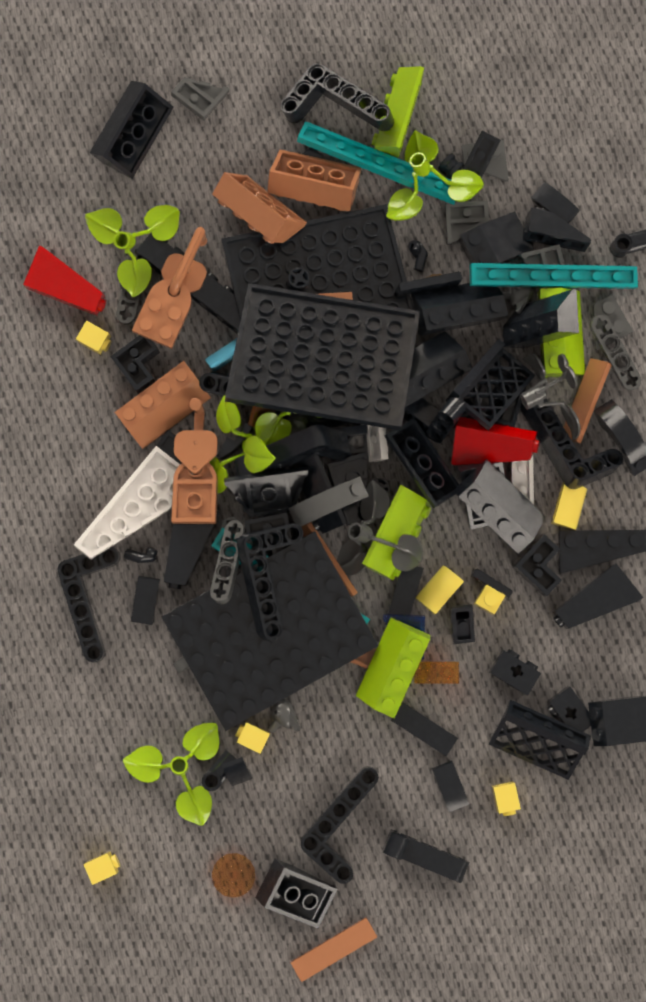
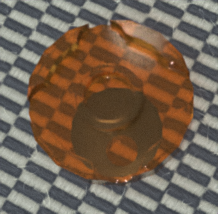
M228 853L220 857L212 871V879L216 890L222 895L231 898L248 893L256 877L255 868L251 860L239 853Z

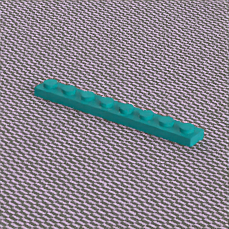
M305 121L298 135L297 142L414 189V179L412 176L414 170L410 163ZM430 171L425 177H417L418 191L452 205L455 204L456 201L452 200L448 195L450 185L444 183L433 172Z
M471 263L470 286L638 288L637 266Z

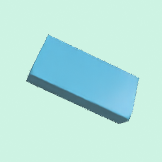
M237 338L205 359L212 371H217L233 360Z

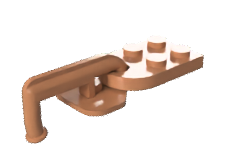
M198 227L195 230L184 256L176 253L166 259L161 270L164 280L157 282L151 288L132 328L133 333L170 349L173 348L191 309L192 300L190 293L198 291L202 287L207 275L205 266L194 260L199 247L207 244L204 228Z
M193 398L190 400L189 406L195 411L194 430L181 431L174 439V454L182 464L176 469L173 478L171 522L173 524H216L218 477L209 462L217 455L218 439L212 431L204 430L205 409L200 399Z

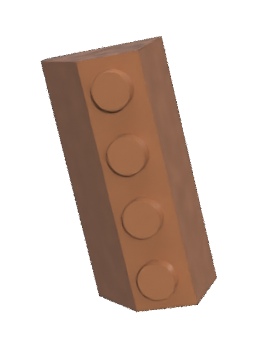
M279 150L269 171L267 193L350 212L362 168Z
M224 172L212 193L218 199L220 205L230 208L235 217L245 220L250 229L260 232L263 235L262 238L271 244H274V242L284 243L307 223L277 198L267 193L263 187L247 175Z
M182 361L114 413L141 448L144 449L194 411L189 406L191 399L198 398L203 405L211 397L201 389L197 377L187 364Z

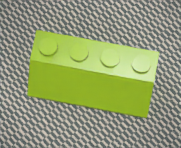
M399 67L397 74L393 73L389 85L393 88L391 94H386L384 104L389 107L393 115L394 125L388 131H379V134H374L371 144L375 146L374 149L399 159L422 83L424 67Z
M542 288L537 293V300L572 289ZM578 290L579 333L540 344L541 363L546 372L545 377L562 376L563 373L557 361L558 355L562 353L566 356L569 366H571L576 376H583L585 373L580 291Z
M400 485L375 537L398 545V540L402 535L408 534L417 538L422 529L420 525L423 518L426 519L430 514V503L426 498ZM373 541L362 564L371 571L392 581L401 573L392 563V553L395 548Z
M391 617L355 696L374 710L395 718L428 646L431 635Z

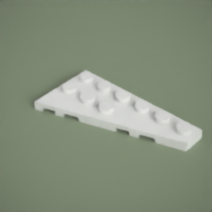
M156 446L75 542L74 547L89 559H93L171 510L173 478L180 464Z

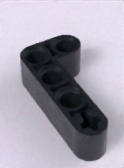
M390 829L382 849L383 853L393 858L406 860L459 883H462L470 863L443 850H437L438 848L422 841L418 842L417 839L402 833L399 834Z

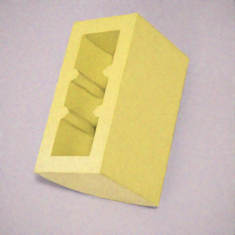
M563 482L551 524L576 530L587 488L570 489Z
M443 565L415 598L435 615L464 581Z

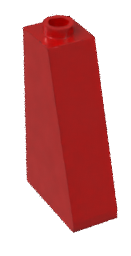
M38 247L24 281V287L95 316H98L99 311L103 312L106 306L104 294L44 247Z
M460 417L455 429L451 464H481L486 459L491 463L531 460L533 453H537L540 441L536 440L537 431L494 424L488 431L476 420Z

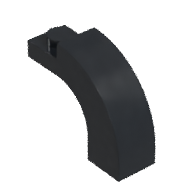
M611 399L595 409L594 413L601 428L610 435L618 446L630 473L636 476L646 469V444L625 412Z

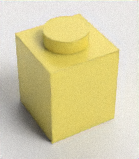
M88 321L85 322L76 337L78 343L100 355L102 351L106 352L112 342L108 332Z
M486 584L474 605L494 615L505 595Z
M246 722L245 726L240 725L235 736L238 737L237 743L261 754L270 733Z
M514 782L492 786L496 809L499 814L503 813V816H510L516 814V810L521 809Z
M108 852L86 862L84 867L93 885L117 874L120 863L116 855L112 856L111 852Z

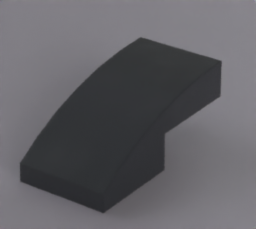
M546 182L531 197L532 201L546 211L553 212L567 223H570L579 213V209L570 200Z
M245 423L240 432L250 434L254 429ZM238 435L236 440L233 441L227 437L217 454L218 459L224 460L235 453L242 446L246 438Z
M144 576L138 577L131 622L153 625L160 579Z
M243 757L222 764L224 773L232 786L253 779Z
M451 760L432 768L448 811L452 812L469 805L453 761Z

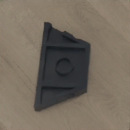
M308 467L224 478V483L233 492L239 504L243 505L250 518L290 512L288 508L297 504V498L301 494L305 477L308 476Z

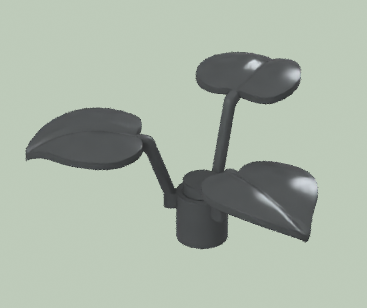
M531 353L524 357L522 360L533 368L540 380L534 387L520 394L524 407L528 410L537 405L539 409L544 406L560 405L562 414L571 430L572 441L577 439L581 427L572 407L569 404L566 405L564 401L544 402V399L547 398L545 390L566 378L568 384L573 389L578 385L576 375L571 366H569L566 356L563 353L558 355V366L563 374L549 384L545 377V369L535 353Z
M371 480L366 488L369 496L362 499L360 505L361 516L367 521L362 520L360 523H352L349 526L348 536L352 540H348L343 544L339 551L337 562L346 575L361 573L366 568L362 564L366 556L364 552L366 547L363 543L373 540L395 548L392 553L393 566L400 571H410L419 566L423 560V548L420 541L416 537L406 534L399 538L398 545L374 537L371 527L367 526L374 523L376 518H384L391 505L388 492L376 481Z

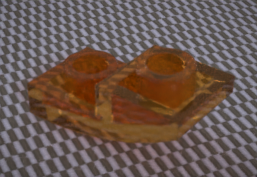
M420 662L414 674V684H459V662Z

